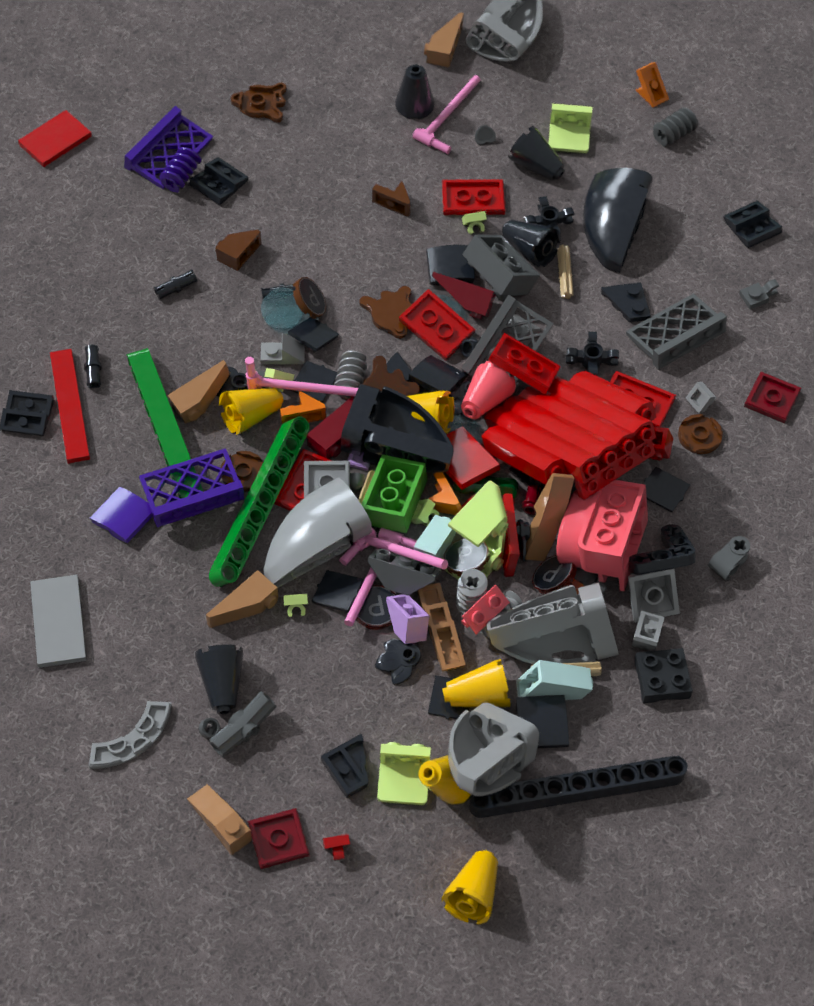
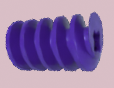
M179 148L159 176L162 185L168 190L178 193L179 188L185 186L184 182H187L189 176L193 175V170L197 169V164H201L202 159L195 151L189 148Z

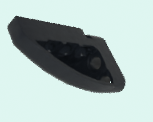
M633 168L604 170L594 175L587 191L583 210L585 235L594 255L602 266L608 270L617 273L621 272L628 255L627 251L632 245L634 234L637 233L640 219L643 218L645 205L651 193L653 177L649 172Z
M359 385L343 426L341 451L361 456L364 452L363 462L378 465L381 456L386 455L425 463L426 472H447L453 459V446L440 424L429 412L414 400L391 388L383 387L381 391L368 385ZM411 413H418L425 421L414 418Z

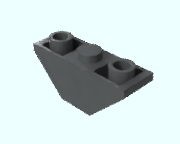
M375 549L368 557V563L385 589L404 595H410L434 582L442 570L441 568L404 556L392 554L386 549Z

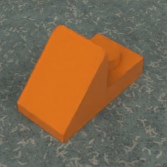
M656 62L636 70L642 86L636 89V91L652 107L669 99Z
M298 391L300 405H290L280 409L282 424L298 416L304 417L308 423L326 419L325 404L301 391Z
M437 472L434 476L438 483L434 485L438 493L428 499L435 503L433 509L438 512L457 515L463 507L444 473Z

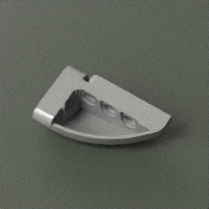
M493 0L484 10L482 16L473 23L466 37L468 47L476 53L493 60H517L533 43L540 29L543 14L542 0Z
M487 702L482 703L471 712L465 710L451 730L448 747V762L458 787L472 795L484 796L500 791L521 778V773L519 772L536 758L539 741L537 727L531 722Z

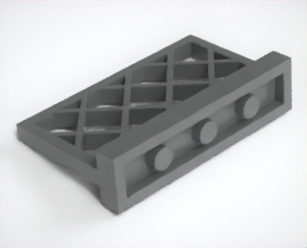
M692 294L626 331V335L653 359V365L659 370L726 332L727 316L722 312L717 314L695 294ZM694 302L698 309L685 307L689 303ZM671 313L682 314L681 318L669 317ZM684 314L697 315L696 320L684 319ZM700 315L710 317L707 320H699ZM655 322L665 323L664 328L652 327V324ZM680 324V328H667V325ZM683 325L695 326L689 330L682 329ZM640 331L648 334L647 337H638L636 333ZM651 333L663 334V337H662V339H661V338H650V334H651ZM666 334L678 335L673 339H665ZM649 344H659L661 346L652 350Z
M508 295L461 369L473 377L477 367L485 363L484 360L487 355L489 359L490 351L498 344L496 341L499 337L501 339V333L504 329L513 327L515 338L518 341L532 339V349L537 351L554 324ZM517 308L526 312L527 321L514 322L513 315ZM540 321L547 325L542 333L533 335L531 323ZM528 324L531 335L518 338L516 326ZM539 337V339L535 343L534 338ZM514 376L515 382L517 383L518 378Z

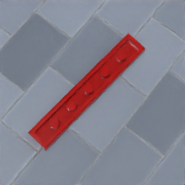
M72 349L50 352L67 463L90 460Z

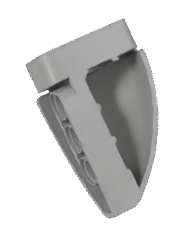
M338 477L307 495L288 513L271 541L264 566V576L277 588L345 552L351 546L347 539L348 537L354 543L372 532L368 514L341 478Z
M599 583L578 588L579 594H577L574 585L552 591L507 610L487 623L489 637L495 648L516 659L535 664L538 660L556 663L596 662L595 659L601 660L619 655ZM571 650L583 652L584 657L559 659L552 658V654Z

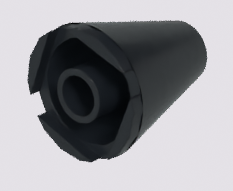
M415 64L407 67L395 100V106L398 113L405 118L422 119L433 112L435 102L425 68Z
M534 126L529 127L528 130L530 132L527 135L523 133L510 150L512 155H508V158L549 180L554 178L558 180L565 172L563 169L565 164L539 130Z
M512 219L506 222L502 228L503 237L537 267H540V265L543 267L547 266L557 255L558 250L555 248L557 242L561 243V233L554 227Z
M236 645L208 646L209 651L203 653L201 648L195 652V659L211 709L216 710L217 714L231 713V709L235 708L237 703L244 655L243 648L240 647L239 650H236Z

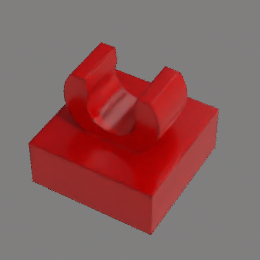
M349 834L323 838L324 849L332 848L334 860L344 859L343 846L350 844Z

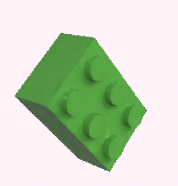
M386 455L381 456L361 504L370 518L371 526L407 533L427 482L425 463Z

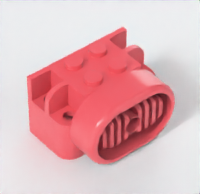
M614 480L585 500L580 498L577 490H575L570 497L559 528L556 548L558 562L572 563V567L582 568L584 571L598 574L599 582L602 583L606 582L608 576L619 578L620 591H625L628 576L631 573L629 571V557L637 554L648 522L646 485Z

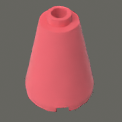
M490 361L480 364L474 373L461 404L464 415L471 419H478L508 399L515 392L516 382L514 377H510L507 371Z

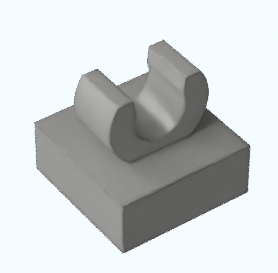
M697 382L686 397V400L698 413L705 412L716 399V396L703 382Z

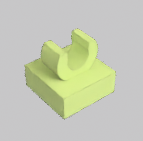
M482 211L465 214L462 217L463 226L469 225V234H473L474 225L479 227L480 233L484 232L483 222L487 219L486 213Z
M266 368L264 377L293 381L294 374ZM275 388V389H277V391H280V392H283V390H284V389Z
M430 499L419 500L411 522L428 526L430 514L433 517L435 515L439 516V512L433 509L435 503Z
M307 594L284 595V606L290 605L287 610L288 616L292 617V609L294 607H299L301 609V616H304L306 610L302 604H308Z

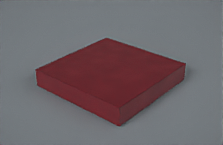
M760 372L744 407L785 423L802 388Z
M297 808L248 821L260 869L309 856Z

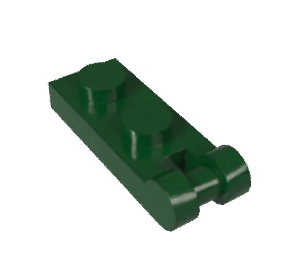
M487 476L463 490L454 482L453 490L463 494L478 492L488 481H492L499 486L501 495L512 494L514 499L517 495L519 484L517 480L512 478Z

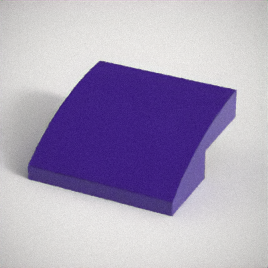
M119 487L90 519L95 525L108 530L113 537L128 543L153 517L148 502L136 494Z

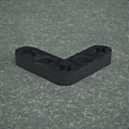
M665 525L661 528V540L666 549L630 556L629 571L640 575L692 565L696 562L695 548L679 525Z

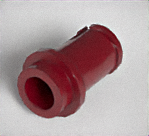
M529 485L527 488L526 498L522 502V508L526 514L533 515L536 513L534 505L542 492L541 487L538 488V485Z

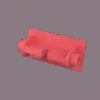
M494 585L462 616L463 620L461 622L466 628L470 627L477 635L510 602L498 586Z

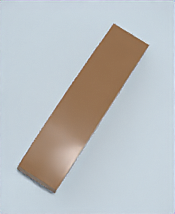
M552 473L534 505L536 515L530 524V538L526 543V560H545L558 533L568 505L574 482L573 475Z
M431 584L417 590L421 607L429 615L428 630L442 672L465 667L466 664L454 620L452 621L441 584Z

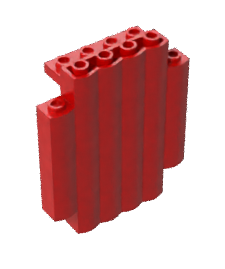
M582 371L576 373L570 381L556 376L546 394L529 386L520 395L509 398L502 406L491 409L484 416L488 429L481 437L489 454L545 485L552 473L573 475L578 496L585 500L656 454L652 442L656 438L652 420L656 418L652 401L592 373Z

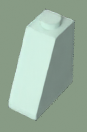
M435 515L415 543L414 550L443 559L447 547L451 545L456 534L454 530L448 527L451 519Z
M538 660L516 680L518 697L565 695V700H576L584 698L593 690L590 668Z

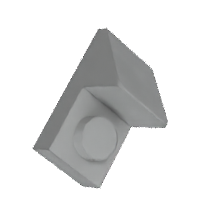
M282 333V343H261V364H304L305 345L300 344L299 341L285 333Z
M641 611L632 646L647 651H655L664 617Z

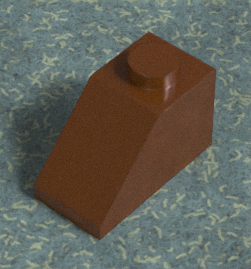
M251 230L228 234L216 245L217 261L239 271L262 244L261 231Z

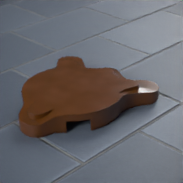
M283 82L271 86L251 85L249 90L244 93L243 91L234 93L231 96V104L246 116L268 118L273 122L279 123L283 120V113L278 107L285 106V99L282 95L287 91V86Z
M402 286L396 292L384 290L381 292V299L379 300L369 296H362L360 298V306L370 312L372 321L378 329L380 327L388 330V333L398 339L404 338L407 335L408 328L399 321V316L412 305L409 302L411 289L408 286Z
M383 356L374 357L372 373L364 381V385L378 388L381 391L383 387H388L405 396L414 395L419 392L418 384L407 382L400 369L389 373L385 358Z

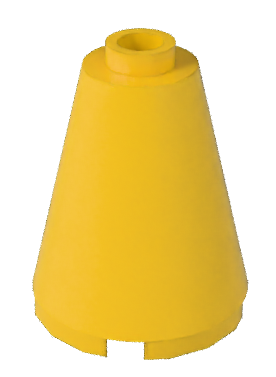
M275 388L226 391L219 398V406L223 405L224 412L221 413L222 419L231 433L236 432L235 435L245 432L281 409L283 403L282 393Z
M442 390L407 396L429 412L446 434L449 433L451 428H447L448 423L453 422L455 412L454 398L448 395L451 393L450 391ZM411 413L414 418L425 421L418 413Z
M501 659L494 660L446 682L447 688H442L445 703L450 702L451 707H478L486 702L499 708L511 706L510 698L507 695L508 687Z
M448 755L426 761L421 765L419 769L420 781L442 801L449 804H461L466 802L471 796L470 793L460 789L456 784L450 770Z
M487 850L477 851L444 891L441 900L446 903L444 906L445 910L453 917L466 923L469 922L468 918L477 920L476 924L485 923L490 918L498 868V860L492 852Z

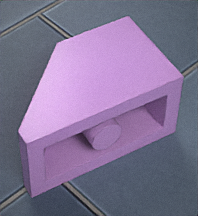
M403 594L387 597L386 602L394 633L405 644L426 641L429 615L409 595Z

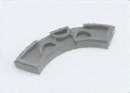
M147 701L141 719L129 734L108 742L92 743L89 768L100 769L120 765L146 751L163 732L171 713L172 703Z

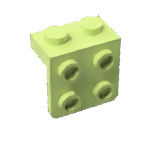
M552 103L549 145L554 151L588 152L592 107Z
M396 742L381 744L377 799L380 802L425 805L427 803L428 788L419 779V769L423 763L430 761L431 747H426L422 744L406 746Z

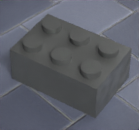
M474 235L462 254L468 260V264L475 268L481 274V278L489 282L494 288L495 293L500 296L528 295L540 276L502 235Z

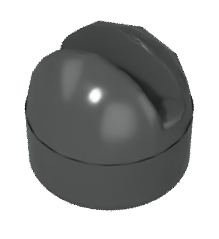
M350 473V489L352 491H360L365 483V475L362 473Z
M214 718L204 719L199 724V733L205 738H212L220 731V724ZM210 723L211 726L205 731L206 726Z

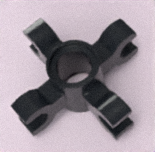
M544 196L538 198L540 204L537 207L540 215L524 217L525 222L554 227L560 232L558 224L573 223L572 216L575 213L572 207L558 211L556 207L549 206L548 198Z
M588 331L587 344L583 350L573 347L567 348L566 364L582 362V365L588 369L589 373L597 376L601 363H607L610 366L618 365L619 350L603 351L602 346L597 343V332Z

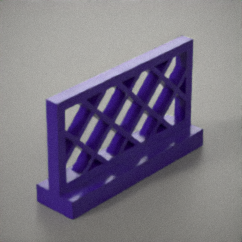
M174 106L125 155L124 168L129 171L133 169L156 186L164 189L165 187L161 181L155 176L157 173H162L164 168H154V162L165 161V165H168V161L172 160L174 155L167 156L166 149L192 148L193 151L199 154L213 139V136L181 115V109ZM183 123L189 128V131H178L177 127ZM190 136L191 142L179 143V137ZM193 136H202L205 140L203 142H194ZM167 137H176V143L165 144V139ZM163 149L164 156L152 155L154 150ZM142 162H151L150 169H143L139 165Z
M226 448L139 476L157 527L244 500L242 483L237 477ZM224 457L225 464L222 468L212 465L215 459ZM199 465L204 467V469L198 475L190 472L193 466ZM209 469L219 473L215 481L205 477ZM178 472L183 475L179 482L169 479L170 474ZM223 475L231 477L234 481L226 485L219 483ZM187 476L197 480L193 488L183 484ZM156 479L161 482L157 489L147 486L146 481ZM201 482L212 485L210 490L204 492L197 489ZM165 483L175 486L171 495L161 491ZM179 489L190 492L188 497L182 499L175 496ZM157 496L168 499L166 504L155 507L154 501Z

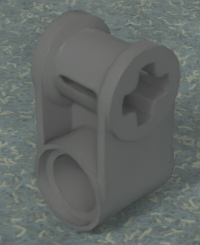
M742 536L732 538L730 542L711 558L708 567L724 580H729V576H733L738 568L746 562L750 550V542Z

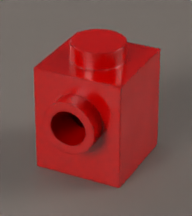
M654 427L656 438L652 442L656 454L649 458L653 460L670 459L674 438L669 428Z

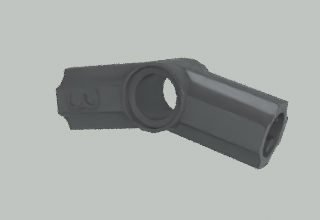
M260 691L245 709L237 711L228 721V725L209 740L211 746L220 756L225 757L241 742H248L251 740L249 737L253 734L254 736L257 735L260 731L261 723L274 711L277 705L269 696Z

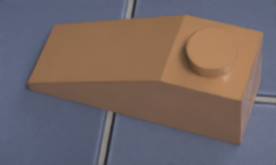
M464 13L456 15L432 35L429 44L426 43L424 55L427 56V63L450 67L463 28Z
M224 360L168 395L172 406L185 424L195 421L200 415L205 413L229 377L230 372Z
M257 570L206 614L207 625L212 628L262 613L266 608L271 609L278 601V588Z
M208 784L187 798L188 802L231 855L252 841L249 827L236 811Z

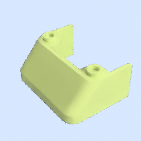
M488 481L448 523V527L475 546L479 547L483 542L486 543L490 552V559L481 571L485 574L486 578L493 570L498 571L504 563L502 558L506 529L508 527L500 488L494 482ZM452 573V576L459 580L460 577Z

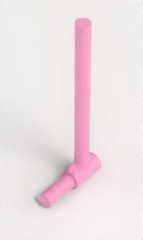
M475 75L427 129L417 128L414 131L413 139L449 154L451 147L435 139L434 132L480 82V78Z
M252 357L245 359L248 390L269 387L354 397L358 388L262 378L255 370L254 359Z
M373 528L370 534L355 541L339 559L346 566L359 551L371 545L441 569L448 567L447 560L377 538V533Z
M381 528L378 534L379 539L414 549V545L417 540L405 537L404 534ZM372 567L344 621L347 626H353L377 577Z

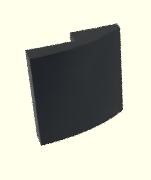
M217 157L205 164L204 171L191 177L189 185L220 205L248 181L249 177Z
M758 200L723 216L726 224L747 248L782 233V225L770 217V210Z
M444 245L427 249L430 285L442 286L432 276L433 272L473 284L475 279L474 268L468 264V260L462 255L468 245Z
M430 355L423 359L409 373L408 380L417 383L431 392L442 390L452 392L455 387L461 386L468 374Z
M9 390L6 408H3L0 431L44 436L54 403L53 395Z
M565 695L516 698L517 716L534 724L539 731L537 749L569 747Z

